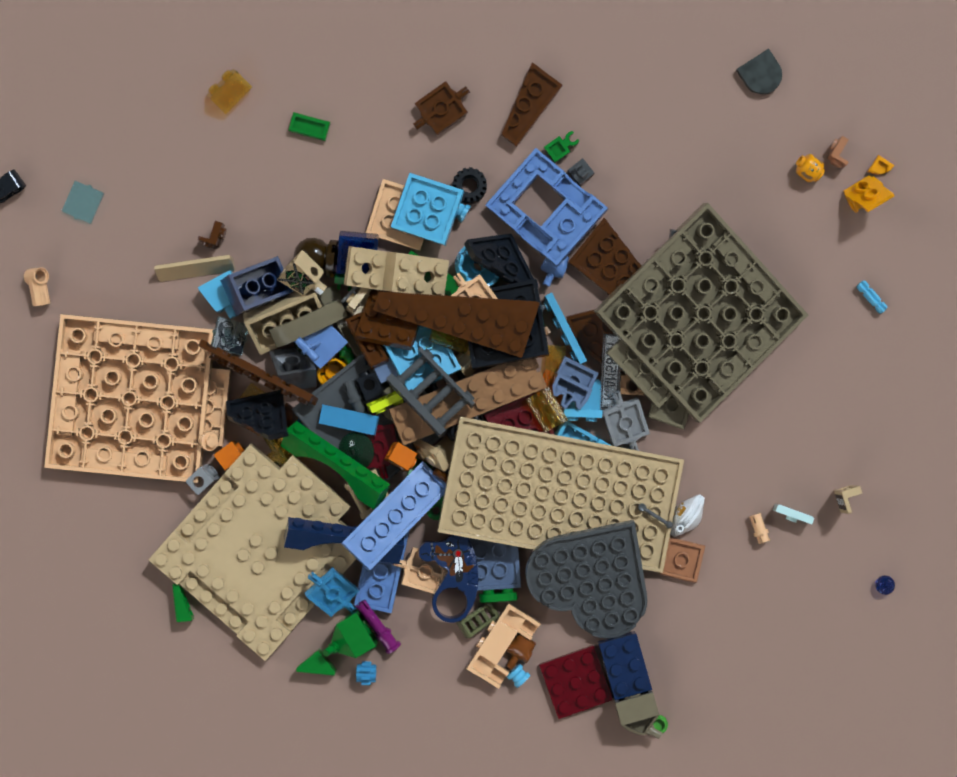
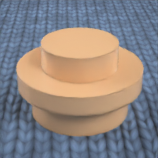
M205 432L199 439L200 446L206 451L214 450L218 445L217 435L214 432Z

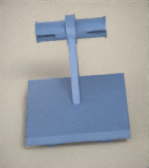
M332 325L306 337H299L294 341L302 350V353L307 355L320 369L348 344V341Z

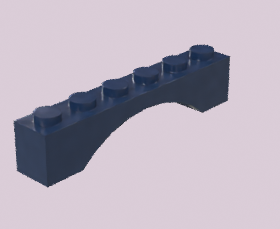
M288 517L284 534V548L305 550L321 544L342 543L358 526L352 527L338 523L332 524ZM404 536L380 560L381 562L400 563L404 549Z

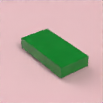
M293 112L288 131L326 141L330 122Z

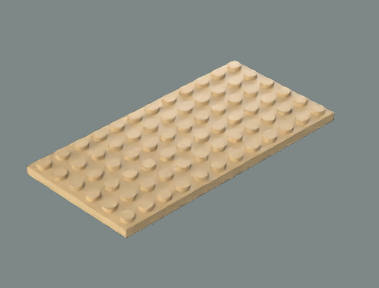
M459 416L437 532L534 550L543 541L554 536L634 520L643 570L663 573L671 528H667L664 523L647 512L638 510V505L643 503L647 509L666 521L672 522L684 460Z

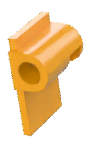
M870 175L843 191L850 208L855 213L859 212L861 208L870 212L894 197V193L884 187L881 181Z

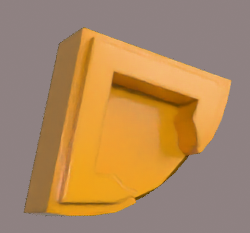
M878 155L867 172L873 175H881L890 171L895 165Z

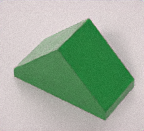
M320 648L296 668V672L334 676L337 670Z

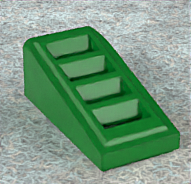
M174 583L172 587L176 621H192L194 615L184 590L180 584Z

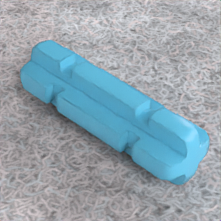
M865 280L861 281L856 286L857 289L864 293L863 296L872 306H875L874 309L879 314L883 313L888 308L887 305L880 301L881 298L872 288H869L870 285Z

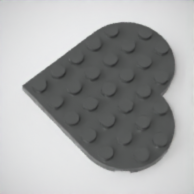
M634 520L551 537L539 544L527 561L525 576L532 596L549 609L556 611L571 610L577 624L595 637L615 638L622 636L634 629L638 621L645 614L647 591Z

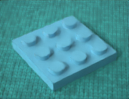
M409 173L391 228L446 246L464 190Z
M421 325L419 326L411 351L383 345L399 376L421 357L418 354V348L420 347L424 350L427 348L434 355L433 360L448 375L461 370V366L444 334ZM427 362L424 363L405 381L406 384L404 386L408 390H413L434 369ZM439 376L433 383L441 380L442 378Z

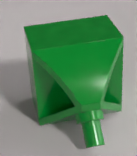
M358 609L338 621L331 643L323 650V654L326 657L332 653H340L357 658L377 646L378 641Z

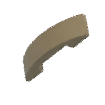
M340 298L319 309L290 322L278 325L269 331L278 348L296 341L299 337L303 338L348 315Z

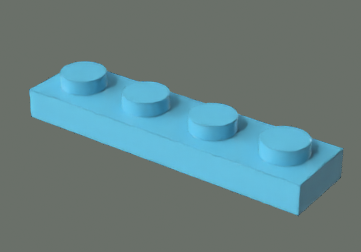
M553 293L547 294L544 297L545 301L543 303L548 312L552 311L554 315L552 321L557 329H561L563 333L561 338L565 346H570L572 352L569 354L572 360L580 364L586 362L587 359Z

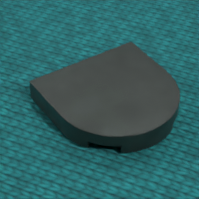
M769 48L736 69L746 87L751 92L766 95L773 92L782 80V69Z

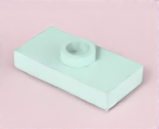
M775 504L773 507V511L786 515V520L797 523V520L809 524H812L814 521L813 516L779 504Z

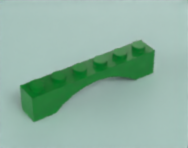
M298 421L288 428L289 436L283 437L280 445L282 448L295 457L313 458L330 466L346 480L358 500L373 510L385 499L390 486L388 482Z

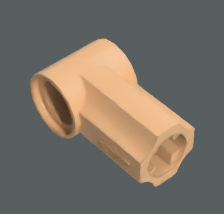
M30 268L24 273V280L29 285L33 306L50 304L47 288L49 273L45 268Z

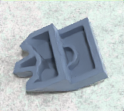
M564 356L554 375L552 385L553 395H562L560 406L566 409L573 401L575 402V407L580 410L588 401L599 373Z

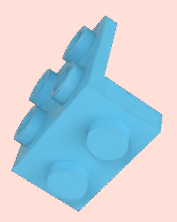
M599 379L595 380L591 395L580 410L575 407V402L572 401L566 409L562 408V416L566 417L568 421H578V417H586V421L597 422V418H602L603 410H600L601 381Z

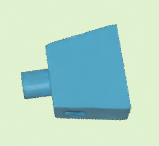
M231 270L199 286L198 289L217 313L226 311L228 317L233 319L237 316L220 281L227 275L232 274Z

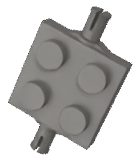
M616 391V393L612 394L616 404L602 411L612 445L629 444L631 450L639 451L636 441L650 434L640 401L637 397L623 401L621 392Z

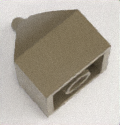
M652 690L615 700L613 697L619 721L625 729L639 735H652L657 739L661 737L662 732L654 728L653 725L659 716Z

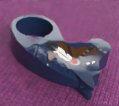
M450 535L441 541L423 542L419 546L420 558L427 562L436 561L439 566L447 569V572L433 593V610L437 617L445 622L454 623L461 621L468 615L477 596L478 567L473 546L469 538ZM458 587L457 589L464 592L466 596L464 610L455 616L442 614L436 606L438 595L447 588Z

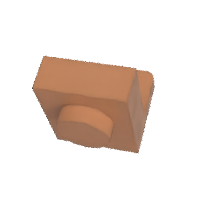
M841 136L838 140L834 139L829 147L831 152L827 159L837 168H844L849 163L840 157L842 150L849 140L844 136Z

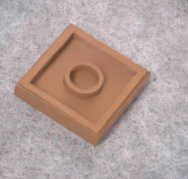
M669 537L663 573L659 572V574L697 583L705 545Z

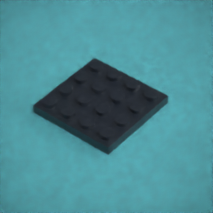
M537 280L490 288L498 299L540 302L523 358L468 341L472 369L550 356Z

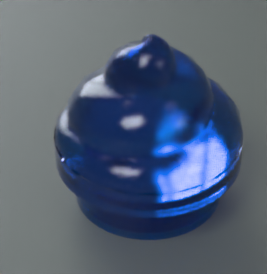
M883 575L876 580L875 587L879 593L888 595L894 591L895 582L890 576Z

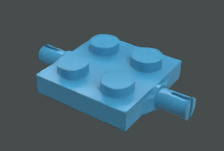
M332 567L321 578L314 572L308 575V579L314 585L305 592L306 597L330 617L343 608H346L350 613L356 610V607L350 601L359 590L336 569Z

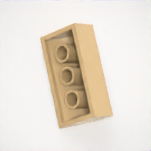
M312 289L306 295L293 292L244 313V324L261 355L277 348L269 331L270 329L319 309L323 304L318 294Z

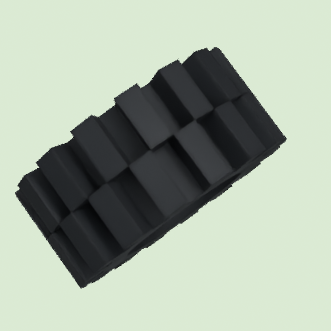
M473 167L463 168L462 171H458L452 183L453 187L463 190L462 183L464 180L472 178L477 182V189L471 193L464 191L462 197L464 203L468 202L470 204L480 201L487 190L484 174L478 169H473Z

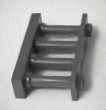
M420 347L418 348V354L421 357L400 376L397 375L395 377L391 373L386 378V382L441 438L446 433L444 428L446 423L466 404L472 409L475 406L473 401L475 398L470 392H464L433 360L434 355L427 348L424 350ZM427 362L434 371L416 388L408 390L404 386L406 384L405 381ZM440 376L447 385L427 404L424 403L422 405L417 400L419 398L418 395ZM454 390L461 399L441 418L438 417L436 419L431 414L433 412L432 409Z

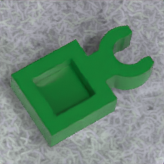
M573 131L568 132L564 140L558 136L544 146L545 151L554 163L571 152L568 148L569 146L574 147L579 143V139L574 142L569 140V137L574 133Z

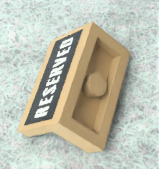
M849 485L834 490L841 513H852L848 498L862 494L860 486Z

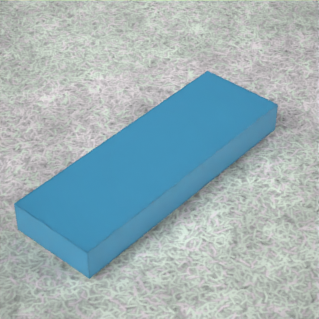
M322 404L319 424L376 435L379 416Z

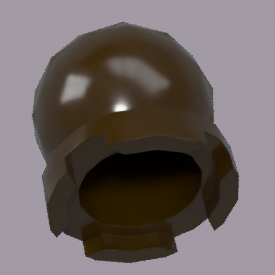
M306 238L296 246L294 258L303 250L323 269L326 277L335 278L336 272L333 271L334 265L339 264L340 247L338 249L337 246L339 240H330L329 244H326L318 238Z

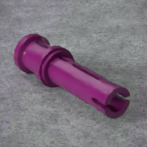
M366 600L359 602V605L355 606L356 609H358L376 634V640L383 644L386 649L385 652L390 654L398 649L401 643L393 637L391 629L383 625Z

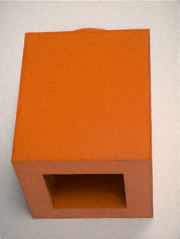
M231 441L215 453L214 457L226 471L245 449L240 442Z
M393 442L384 460L403 471H408L409 468L412 469L417 461L415 457L418 453L399 442Z

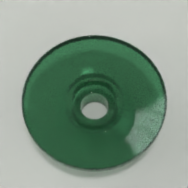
M352 432L345 435L340 441L339 450L366 468L371 464L374 458V446L365 434Z

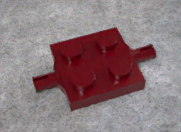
M378 425L376 435L355 431L361 464L367 469L379 468L380 477L382 479L384 477L385 479L389 478L386 467L391 463L384 460L392 443L397 442L394 425Z

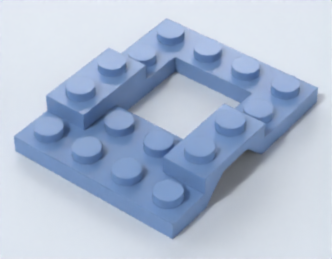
M537 148L532 151L485 205L511 227L516 234L557 267L608 210V207L592 194L582 189ZM538 176L565 199L541 227L514 205L517 199Z

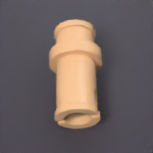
M761 513L749 516L755 531L753 534L754 537H757L758 544L770 541L767 534L769 531L765 528Z

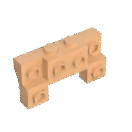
M508 603L496 622L492 620L486 629L489 631L485 638L481 637L476 645L478 647L477 652L466 669L499 689L505 677L508 676L509 671L500 666L498 662L517 633L531 640L541 623Z

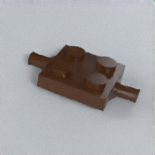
M446 81L415 103L421 112L422 118L413 123L414 127L418 130L427 124L434 130L436 135L443 132L468 114L461 98L470 93L469 89L465 86L456 93Z

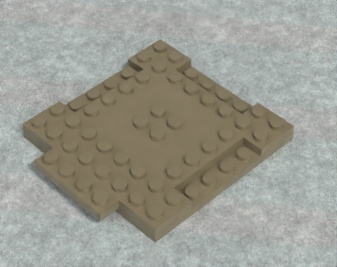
M703 203L676 229L677 232L624 284H620L594 310L597 316L619 338L606 354L657 408H660L673 396L689 415L699 423L808 316L806 311L709 203Z

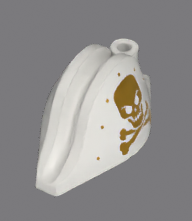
M698 494L677 505L672 521L671 536L675 538L693 530L699 525L702 519L705 500L702 495Z

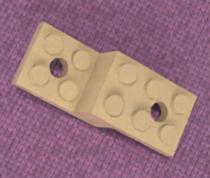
M349 246L344 285L397 293L445 296L449 260ZM364 263L369 265V271L366 274L362 272V265ZM426 272H430L431 274V280L429 282H426L424 280V275Z

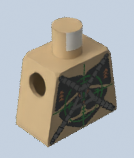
M303 250L284 268L277 279L301 295H306L311 289L321 295L327 288L319 280L324 273L323 269Z

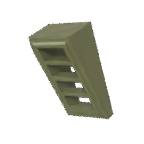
M486 602L469 613L464 619L456 622L465 638H471L488 626L492 620L498 619L500 615L491 602ZM485 608H487V610L491 614V618L487 616L486 612L484 611ZM478 613H481V615L485 619V622H482V620L478 616ZM474 617L479 626L476 627L471 618ZM466 622H467V623L469 624V626L471 627V629H472L471 631H469V629H468L467 626L465 625Z

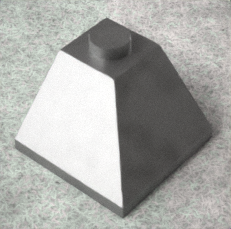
M298 346L269 351L275 371L280 379L287 382V384H293L301 389L316 387V367L314 362L307 355H304Z

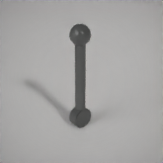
M643 503L638 505V510L647 512L664 523L667 528H672L673 523L671 521L661 518L647 509Z

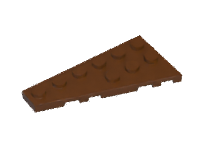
M203 339L198 344L200 348L210 354V359L223 367L227 366L232 371L240 375L244 374L257 383L261 380L265 382L264 386L272 390L278 388L282 390L281 394L289 398L293 395L298 398V402L306 406L309 403L315 406L318 398L293 384L289 383L288 385L286 384L287 382L275 375L271 377L263 369L237 356H231L230 353L219 347L216 349Z

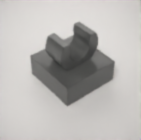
M583 158L568 169L569 174L579 186L594 175L593 170Z

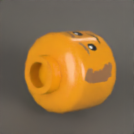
M813 154L802 155L796 161V174L806 182H817L825 172L824 163Z

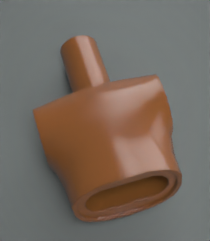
M519 633L506 650L512 655L506 666L513 670L518 660L527 663L532 656L536 643Z

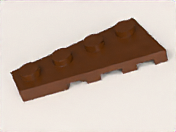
M533 62L501 134L502 137L516 147L563 86Z

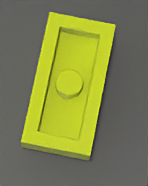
M393 391L366 405L371 413L379 414L386 411L387 406L392 404L393 406L399 405L404 400L396 391Z

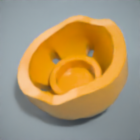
M332 358L327 363L328 366L325 365L322 369L318 367L317 376L320 383L323 385L347 365L337 358Z

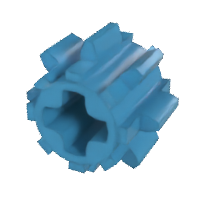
M362 661V664H357L356 682H361V685H370L371 682L375 683L376 665H372V662Z

